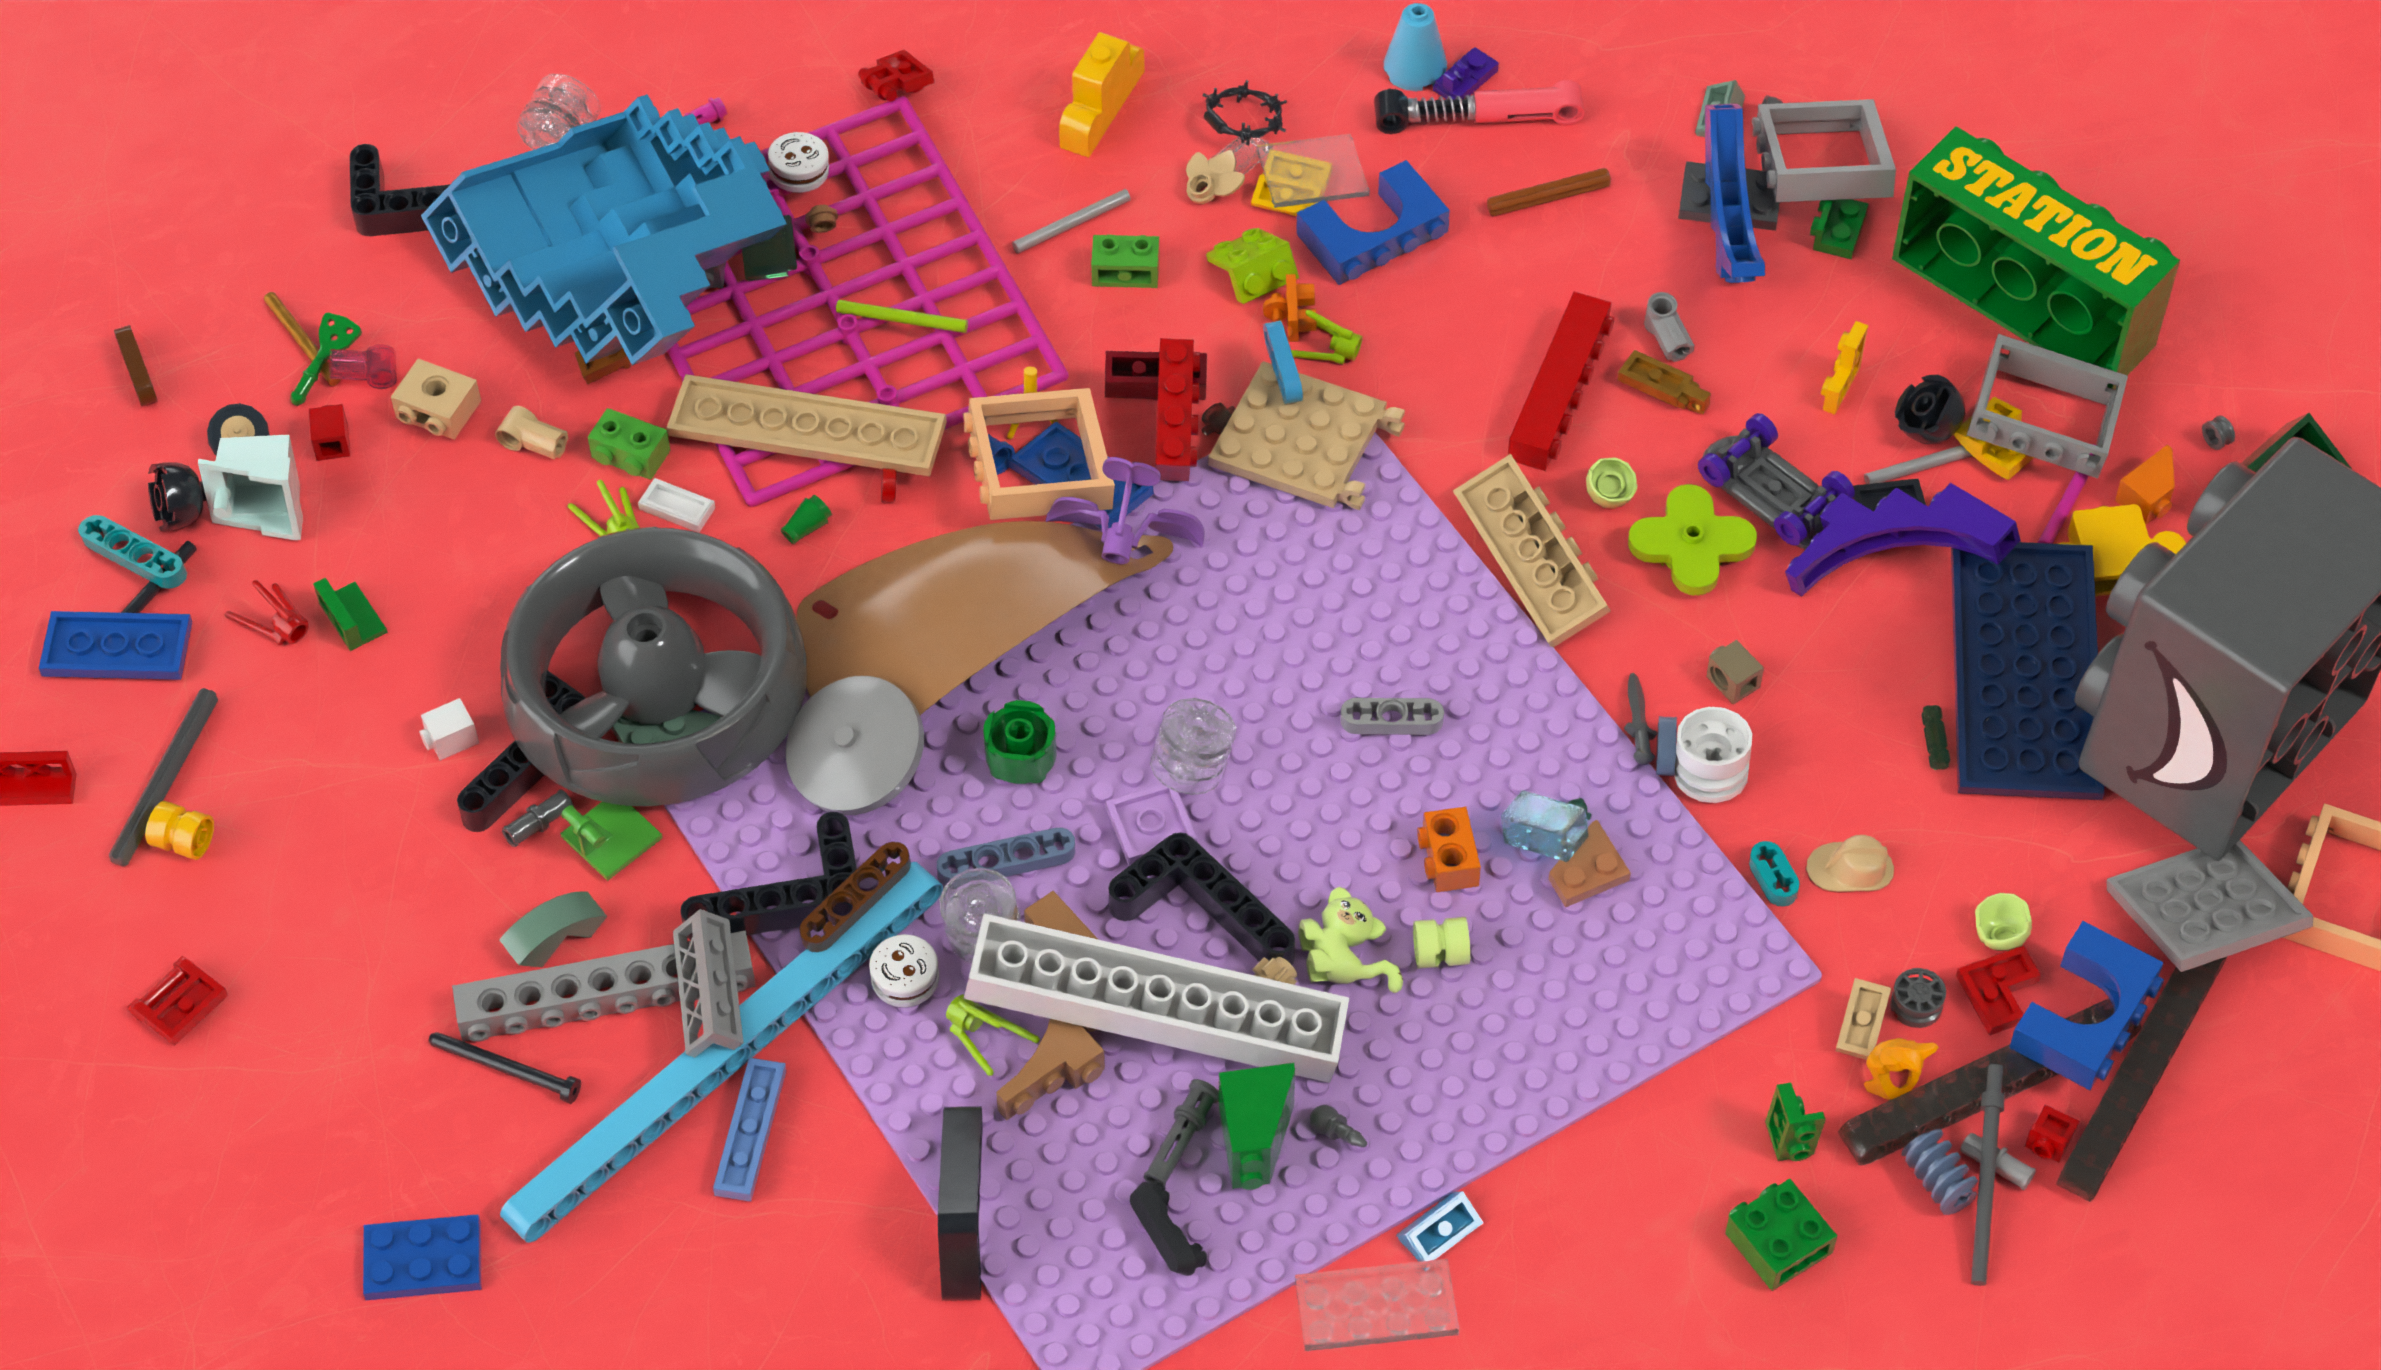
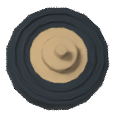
M241 403L230 404L219 409L210 419L207 429L208 443L217 456L220 438L269 436L268 424L263 415L252 406Z

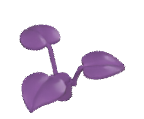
M1119 457L1106 459L1102 467L1103 473L1108 478L1126 481L1119 521L1113 523L1111 528H1108L1109 516L1106 511L1099 510L1098 505L1091 501L1075 497L1058 498L1054 501L1046 516V522L1065 521L1102 525L1103 534L1101 542L1104 543L1101 556L1104 560L1116 564H1127L1129 562L1131 549L1137 548L1138 541L1147 527L1163 534L1191 540L1200 547L1203 546L1205 537L1204 527L1197 517L1174 509H1161L1158 514L1149 513L1134 535L1132 527L1125 524L1132 483L1142 486H1153L1159 483L1161 475L1156 468L1148 464L1130 462Z

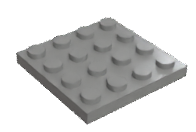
M2241 840L2220 861H2216L2197 848L2107 879V891L2180 972L2313 927V915Z

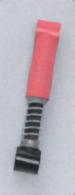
M1572 80L1559 81L1548 88L1473 91V95H1466L1464 99H1461L1458 95L1456 99L1448 96L1447 100H1443L1440 96L1438 100L1431 97L1429 101H1426L1422 97L1421 101H1417L1416 97L1409 99L1402 91L1397 89L1382 90L1374 98L1377 128L1385 134L1402 132L1408 126V123H1420L1421 119H1427V122H1429L1430 118H1436L1438 122L1439 118H1444L1447 121V118L1453 117L1455 121L1456 117H1462L1464 121L1465 117H1467L1468 120L1473 119L1474 123L1554 120L1560 125L1568 126L1580 122L1585 114L1581 87Z

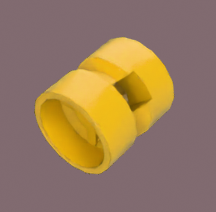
M161 801L155 806L147 822L146 841L149 845L167 851L174 849V852L198 860L205 854L211 843L214 833V820L210 815L198 811L186 812V809L180 805Z

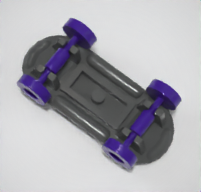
M1756 413L1746 421V429L1744 428L1738 436L1719 439L1704 451L1702 458L1698 461L1699 472L1709 484L1722 488L1773 527L1786 543L1806 550L1812 538L1824 530L1819 516L1822 514L1825 506L1829 502L1834 501L1841 493L1853 498L1855 495L1854 487L1850 480L1838 471L1828 473L1822 479V486H1819L1780 455L1769 449L1768 447L1778 439V431L1768 417Z

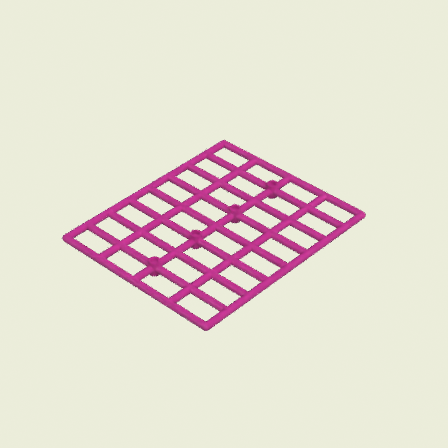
M904 96L896 98L893 102H885L808 132L822 141L827 140L838 159L837 162L829 164L827 179L845 172L857 192V195L828 206L836 209L838 216L864 206L876 228L819 250L816 246L809 245L802 232L803 229L810 227L806 224L805 215L794 218L784 200L785 195L793 192L779 188L772 182L769 172L766 173L763 178L777 206L781 209L787 224L772 238L741 248L732 257L789 235L800 254V258L740 282L736 280L726 262L724 273L725 287L696 298L686 308L690 315L732 299L744 322L681 347L676 343L667 351L683 381L685 374L694 375L686 360L687 358L751 334L763 357L711 378L737 382L770 369L780 389L816 394L866 374L877 393V398L869 402L899 407L900 403L960 379H963L973 398L988 397L975 373L1039 348L1052 371L1037 378V392L1062 383L1069 377L1064 364L908 98ZM898 111L902 113L912 133L850 156L839 134ZM920 144L931 166L869 189L857 167ZM769 148L760 151L766 162H768ZM936 177L940 178L951 197L947 201L890 223L877 203V200ZM954 211H959L971 233L913 256H907L896 234ZM884 240L896 261L895 263L834 287L831 285L822 268V263ZM976 244L979 245L991 267L927 291L915 270L916 268ZM802 271L813 277L820 290L819 293L756 317L745 296V293ZM903 274L916 297L889 308L908 311L923 309L927 314L942 316L935 303L998 278L1011 302L966 319L968 320L966 333L1018 313L1031 337L968 362L955 340L956 337L966 333L934 328L935 332L871 357L860 337V333L889 321L867 317L857 320L852 314L837 313L836 305L837 301L842 297ZM824 304L829 306L838 323L837 328L775 352L763 330L764 328ZM838 341L851 346L859 362L797 387H794L782 365L785 362ZM941 343L955 365L954 368L899 390H896L892 385H887L879 371L881 367ZM1024 383L993 396L1024 394ZM969 406L946 414L947 423L945 429L963 423V413L968 412ZM715 443L746 504L750 507L757 506L856 466L818 459L821 464L820 466L755 491L743 466L776 453L749 449L736 454L732 446Z

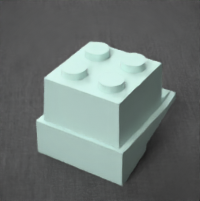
M290 435L220 438L216 461L198 459L212 523L258 530L265 536L301 540L303 514L300 504V482Z

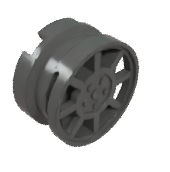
M1923 968L1906 970L1895 981L1890 1001L1891 1010L1898 1016L1897 1019L1907 1026L1914 1028L1930 1026L1939 1019L1946 998L1945 984L1937 974ZM1919 974V977H1908L1910 975ZM1923 975L1928 976L1933 980L1930 981L1926 978H1923Z

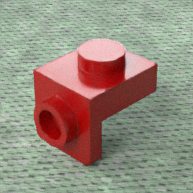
M2044 1105L2037 1121L2029 1130L2024 1147L2031 1149L2034 1154L2043 1159H2052L2060 1163L2080 1121Z

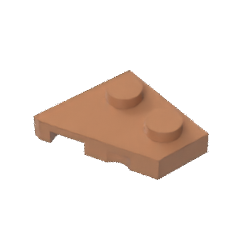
M1595 820L1550 870L1548 880L1566 908L1630 881L1631 872L1599 821Z

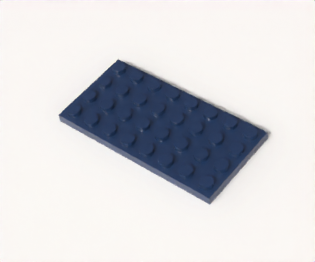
M2019 542L1999 565L1977 554L1951 548L1958 793L2102 800L2104 785L2084 773L2079 767V758L2094 717L2078 707L2074 701L2075 693L2082 677L2098 655L2093 545Z

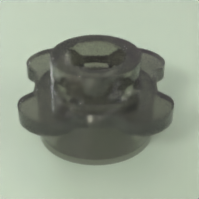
M1216 403L1210 406L1202 415V421L1206 425L1202 429L1203 434L1210 435L1212 432L1221 434L1235 411V407L1226 408L1223 403Z

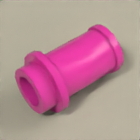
M711 97L708 99V103L689 113H685L684 116L694 114L696 119L700 118L697 121L701 125L707 122L712 123L716 120L719 122L723 121V116L727 115V110L719 97L716 99Z

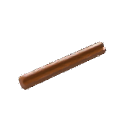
M1601 168L1489 197L1487 199V208L1491 216H1497L1608 187L1611 183V177L1606 168Z

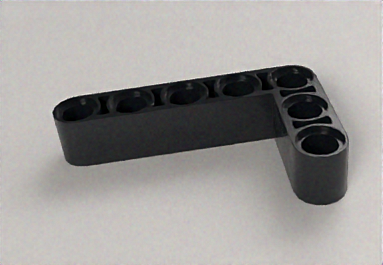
M361 144L353 148L350 153V200L357 231L364 236L429 231L421 215L449 185L385 191L384 172L378 149L371 144Z
M547 670L545 694L546 697H549L547 698L549 703L559 715L576 703L586 699L577 690ZM516 741L511 743L459 793L457 803L463 825L466 829L472 832H481L491 827L544 776L527 759Z
M828 812L823 814L817 821V835L824 875L690 897L681 906L682 923L701 909L729 919L731 933L746 931V935L800 927L803 920L857 870L847 817L839 812ZM837 864H845V865L840 866V867H835V866H834V865H837ZM806 900H813V902L810 903H802ZM841 902L835 905L833 912L840 916L847 915L851 912L853 906L847 902ZM769 906H777L773 909H766ZM733 912H741L736 915H730ZM693 932L687 936L689 940L692 939Z
M1180 832L1168 836L1110 881L1108 887L1109 909L1112 916L1117 920L1131 921L1137 918L1179 885L1259 962L1264 957L1268 961L1272 958L1282 957L1291 965L1294 963L1295 937L1293 932L1188 834ZM1175 855H1185L1184 857L1180 858L1175 857ZM1151 875L1158 876L1157 878H1147ZM1204 877H1205V878H1209V880L1203 881V880H1199V878H1204ZM1122 896L1131 897L1129 899H1120ZM1224 901H1233L1234 903L1226 904V903H1223V902H1224ZM1249 924H1258L1259 926H1258V927H1249V926H1247V925H1249ZM1281 947L1284 948V950L1276 951L1272 948Z
M982 1106L943 1108L938 1200V1245L942 1301L981 1300L979 1208L983 1136Z

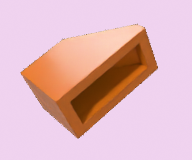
M2167 444L2120 480L2115 501L2121 506L2138 505L2141 509L2145 525L2156 517L2162 518L2172 506L2171 498L2175 488L2173 449Z

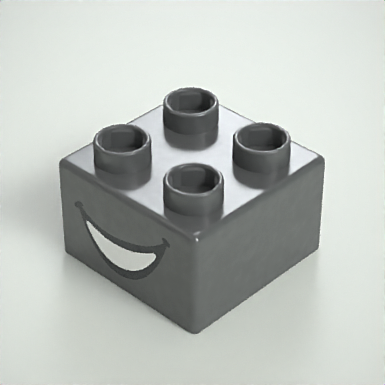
M2298 437L2289 439L2256 473L2237 461L2230 462L2224 466L2210 481L2195 504L2187 523V530L2193 537L2177 554L2158 542H2153L2146 545L2132 559L2113 587L2106 605L2108 616L2125 626V632L2115 636L2098 653L2082 677L2074 698L2078 707L2094 717L2079 758L2080 769L2216 861H2220L2365 704L2381 671V487Z

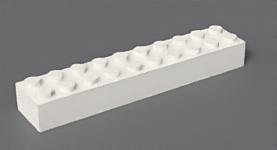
M986 913L983 914L964 999L1258 1067L1294 1063L1295 1075L1330 1083L1338 1064L1349 997Z

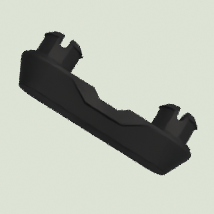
M1142 1182L1130 1195L1132 1209L1169 1269L1185 1276L1192 1275L1197 1267L1205 1265L1207 1260L1206 1252L1202 1251L1203 1247L1198 1243L1190 1245L1181 1229L1171 1221L1168 1216V1208L1166 1207L1170 1196L1169 1192L1165 1191V1186L1161 1183L1152 1185L1149 1182Z

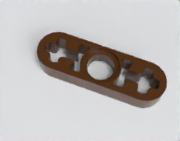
M127 325L115 329L114 333L141 407L157 402L153 385L131 326Z

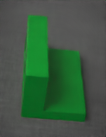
M326 577L313 583L319 605L350 651L388 633L356 582L336 591L333 590Z

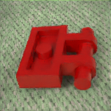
M905 49L876 60L877 66L870 69L864 67L858 72L861 83L867 89L873 90L874 94L881 100L893 102L897 98L896 90L901 89L905 93H916L923 90L925 86L935 83L933 71Z

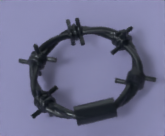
M1248 80L1245 81L1244 85H1238V88H1228L1217 94V88H1214V93L1210 95L1203 93L1202 96L1206 97L1207 109L1203 117L1218 134L1236 135L1241 138L1242 143L1247 140L1246 145L1249 146L1251 138L1262 137L1271 131L1274 134H1277L1279 130L1286 132V129L1282 128L1281 105L1286 104L1287 101H1280L1278 94L1271 96L1262 91L1248 89ZM1237 95V102L1239 103L1243 97L1247 98V95H1253L1264 101V103L1260 104L1261 107L1267 105L1270 108L1269 112L1275 111L1276 115H1274L1273 119L1265 118L1269 122L1267 128L1251 130L1249 125L1245 128V123H1242L1241 131H1236L1228 127L1225 121L1212 109L1216 106L1223 108L1224 105L1219 104L1221 98Z

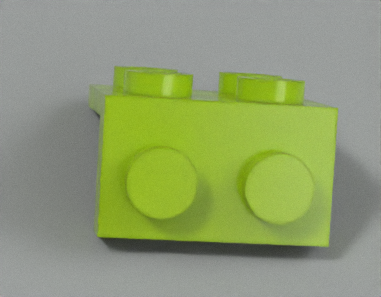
M1259 228L1246 230L1242 233V237L1236 240L1218 243L1214 246V250L1206 253L1208 262L1229 272L1236 299L1242 304L1285 285L1287 274H1296V279L1299 278L1289 242Z

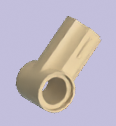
M514 406L495 432L498 442L509 450L519 451L524 447L552 459L562 456L569 439L567 431L537 420V417L531 411L521 406Z

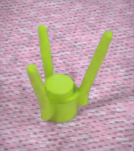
M1306 310L1305 314L1316 320L1318 328L1333 335L1329 348L1335 352L1330 354L1291 350L1293 358L1333 361L1341 365L1344 364L1346 358L1354 361L1359 353L1363 336L1342 328L1311 310Z
M602 480L597 481L601 494L613 514L606 523L607 532L573 503L568 504V508L600 537L626 529L640 528L636 522L625 487H621L619 492L626 516L620 513Z
M964 994L957 996L946 1010V1018L953 1023L949 1031L959 1037L988 1076H992L994 1071L965 1033L966 1031L975 1032L981 1027L983 1022H986L995 1028L1002 1026L1034 1043L1040 1041L1037 1035L994 1014L979 1003L964 999Z

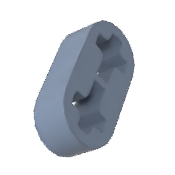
M1659 716L1656 775L1674 776L1677 717Z

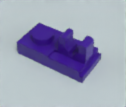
M1474 47L1435 81L1433 91L1446 100L1448 96L1456 99L1458 95L1461 99H1464L1466 95L1470 96L1473 91H1476L1498 72L1499 62Z

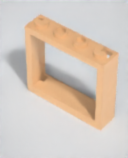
M1090 388L969 398L968 412L963 413L964 432L971 434V437L968 438L970 457H976V461H974L976 482H982V486L979 489L980 502L987 504L990 520L1047 515L1054 501L1061 497H1075L1091 501L1098 505L1099 510L1113 508L1115 485L1114 481L1108 478L1102 470L1103 463L1108 457ZM1076 418L1091 480L1000 488L986 426Z
M2324 803L2320 816L2312 815L2305 835L2312 838L2310 844L2303 843L2296 863L2302 865L2300 873L2293 871L2287 889L2303 904L2326 832L2381 850V822ZM2313 917V927L2282 937L2381 971V940Z

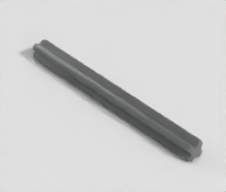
M205 688L199 690L109 853V858L113 864L125 867L130 862L146 833L147 822L152 811L159 802L164 800L218 702L214 691Z

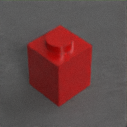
M343 404L309 408L311 442L316 460L321 461L351 456L349 428Z

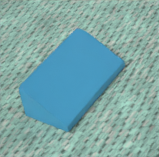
M1463 1191L1453 1192L1400 1231L1396 1236L1425 1267L1482 1225L1483 1221Z

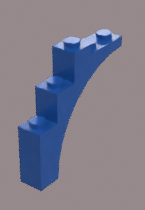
M1738 103L1705 105V183L1711 188V228L1716 233V273L1721 278H1725V282H1753L1756 280V276H1765V262L1760 255L1756 243L1749 208L1744 157L1743 108Z

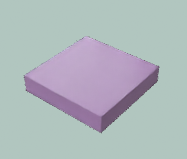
M1174 781L1105 801L1106 811L1129 866L1174 833L1188 834L1197 841L1196 833Z

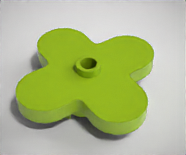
M1685 484L1674 488L1669 493L1665 509L1666 517H1647L1636 521L1630 528L1628 547L1633 556L1648 563H1660L1662 566L1665 563L1671 569L1674 585L1683 593L1697 596L1707 594L1715 588L1719 578V564L1743 561L1752 555L1756 546L1757 532L1749 521L1741 517L1716 516L1711 495L1700 486Z

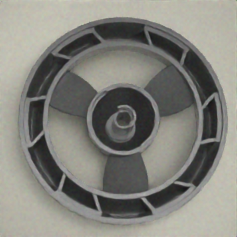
M658 527L634 528L598 537L596 540L572 550L547 568L533 584L526 587L512 610L502 640L500 662L501 696L505 717L517 745L527 759L555 783L587 798L625 806L669 805L696 799L729 786L758 767L776 750L792 728L795 718L801 709L807 683V658L802 634L791 604L776 580L753 556L740 547L735 548L722 540L689 530ZM665 591L700 596L730 610L751 630L761 649V656L751 652L734 650L704 653L703 644L696 632L679 614L668 609ZM604 605L613 622L605 634L597 660L603 691L576 703L559 715L553 709L545 694V681L550 660L557 646L570 629L585 616ZM697 704L703 709L722 717L715 723L695 733L663 742L635 744L614 742L601 738L621 716L641 724L661 725L665 721L680 716L683 717L694 709Z

